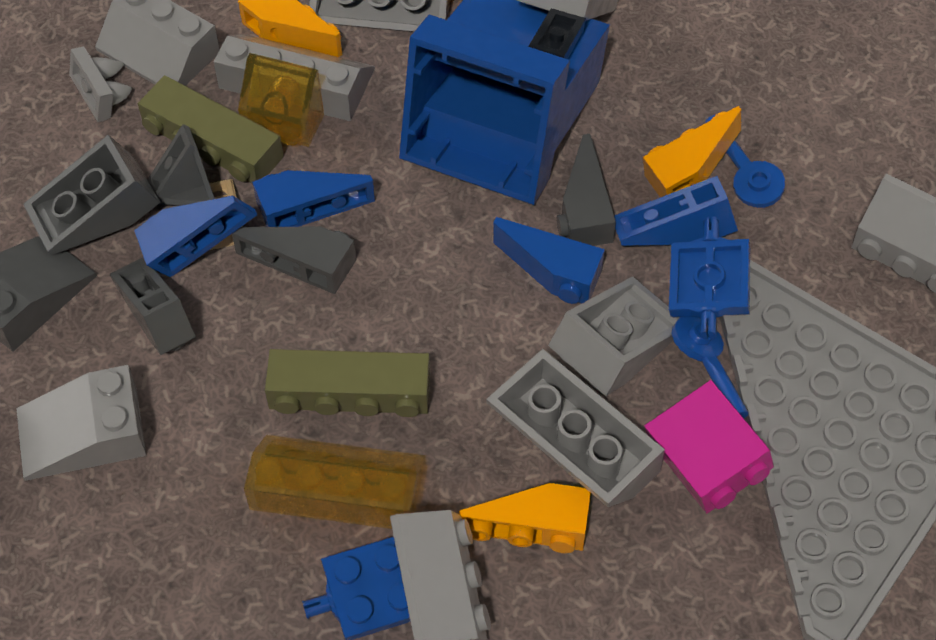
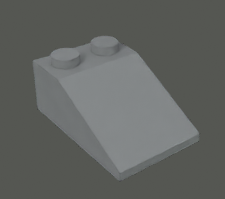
M632 276L567 311L548 346L564 362L570 364L587 379L594 388L607 396L629 382L674 341L671 334L672 327L680 317H671L669 307Z
M128 365L86 373L16 408L23 479L25 481L146 456L137 388Z

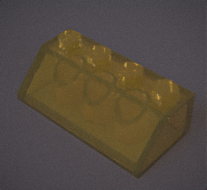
M266 435L252 453L244 492L249 510L392 529L390 516L416 512L425 455Z

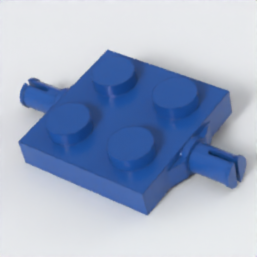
M709 217L703 219V238L691 242L671 243L669 313L671 317L696 316L701 318L699 336L703 339H708V332L710 339H714L717 336V317L750 314L751 247L749 239L728 240L719 237L720 220L717 217H712V224Z
M394 537L322 558L321 562L327 579L326 595L302 601L307 619L332 611V614L341 625L345 640H354L411 622Z

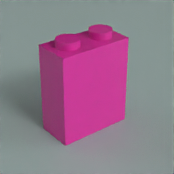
M712 380L644 425L647 435L665 449L663 460L706 514L715 508L721 509L729 505L735 499L736 493L749 484H759L769 475L770 470L774 468L770 449Z

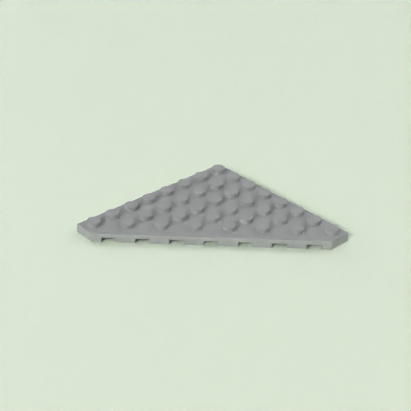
M750 260V314L723 315L719 318L740 398L748 410L746 421L771 452L774 468L770 470L769 475L762 482L803 639L858 640L936 522V367Z

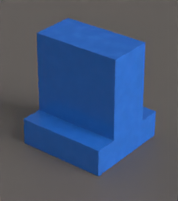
M463 0L447 20L429 14L410 36L399 158L534 205L550 179L555 150L600 81L610 24L594 19L586 20L583 33L569 58L565 59L528 47L549 12L539 7L517 0Z

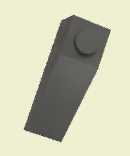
M584 134L563 197L562 214L556 216L559 236L596 246L614 242L616 221L591 135Z
M321 226L240 227L232 233L237 254L333 294H336L356 262L354 240L350 239L343 232L331 231Z
M144 257L110 273L111 279L134 317L160 355L182 348L187 341L196 337L180 299L157 272L146 265Z

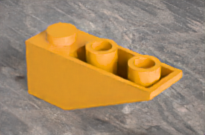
M238 0L242 23L260 38L336 57L342 55L341 34L334 24L326 23L317 16L310 6L303 5L298 0Z
M736 106L727 112H720L709 122L696 129L686 130L679 138L664 146L660 145L653 148L643 157L644 175L660 197L708 179L741 131V108Z
M547 483L460 510L459 515L462 517V520L466 519L468 521L473 540L488 541L490 538L508 540L510 544L517 547H529L532 544L549 546L555 552L571 553L574 550L583 551L591 493L583 487Z

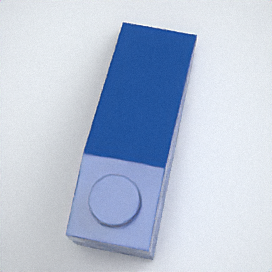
M287 170L278 174L267 175L262 179L252 182L256 203L266 227H299L375 202L374 185L371 175Z
M718 176L614 215L616 221L615 229L622 246L671 245V243L691 242L703 238V219L709 217L711 224L712 217H717L720 220L719 237L738 231L728 197Z
M232 195L162 209L135 229L134 232L146 265L171 277L256 217L257 212L254 208Z
M496 217L494 220L493 243L551 294L571 304L584 303L591 299L603 269L605 249Z

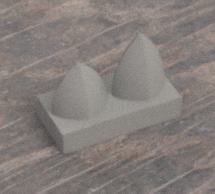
M84 46L71 49L69 76L97 122L105 121L111 118L112 106L125 100L132 90L130 86L105 81L115 75L124 63L109 58H91Z

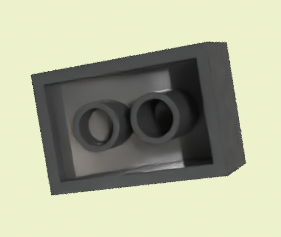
M107 135L23 205L47 252L54 255L132 226L158 205L160 201L134 156L111 136Z
M40 236L0 252V342L12 352L15 351L97 277L96 273L66 250L51 255L47 252Z

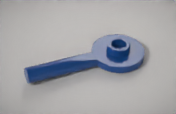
M715 115L707 118L705 123L709 122ZM734 140L726 153L738 168L734 176L733 185L736 196L743 203L752 207L765 208L775 204L781 199L785 191V177L782 171L774 164L766 161L751 162Z
M696 316L680 317L672 327L671 334L675 344L687 356L703 363L713 383L739 414L746 418L748 410L717 358L723 351L724 346L721 335L716 330L717 336L714 339H710L709 332L708 339H703L699 336L701 318Z

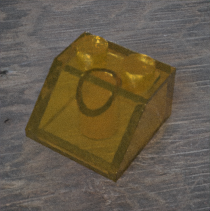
M249 53L238 106L239 114L278 134L281 141L287 145L294 146L298 144L309 147L324 116L318 70Z

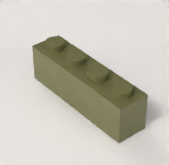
M165 75L137 103L142 118V125L147 131L153 135L161 134L172 141L182 124L189 126L203 161L211 166L219 165L238 181L245 182L247 180L252 183L262 179L284 157L281 138L278 134Z
M270 349L265 385L268 407L283 414H293L298 410L316 411L322 415H334L338 411L356 412L362 416H374L378 412L396 413L401 417L428 414L429 353Z

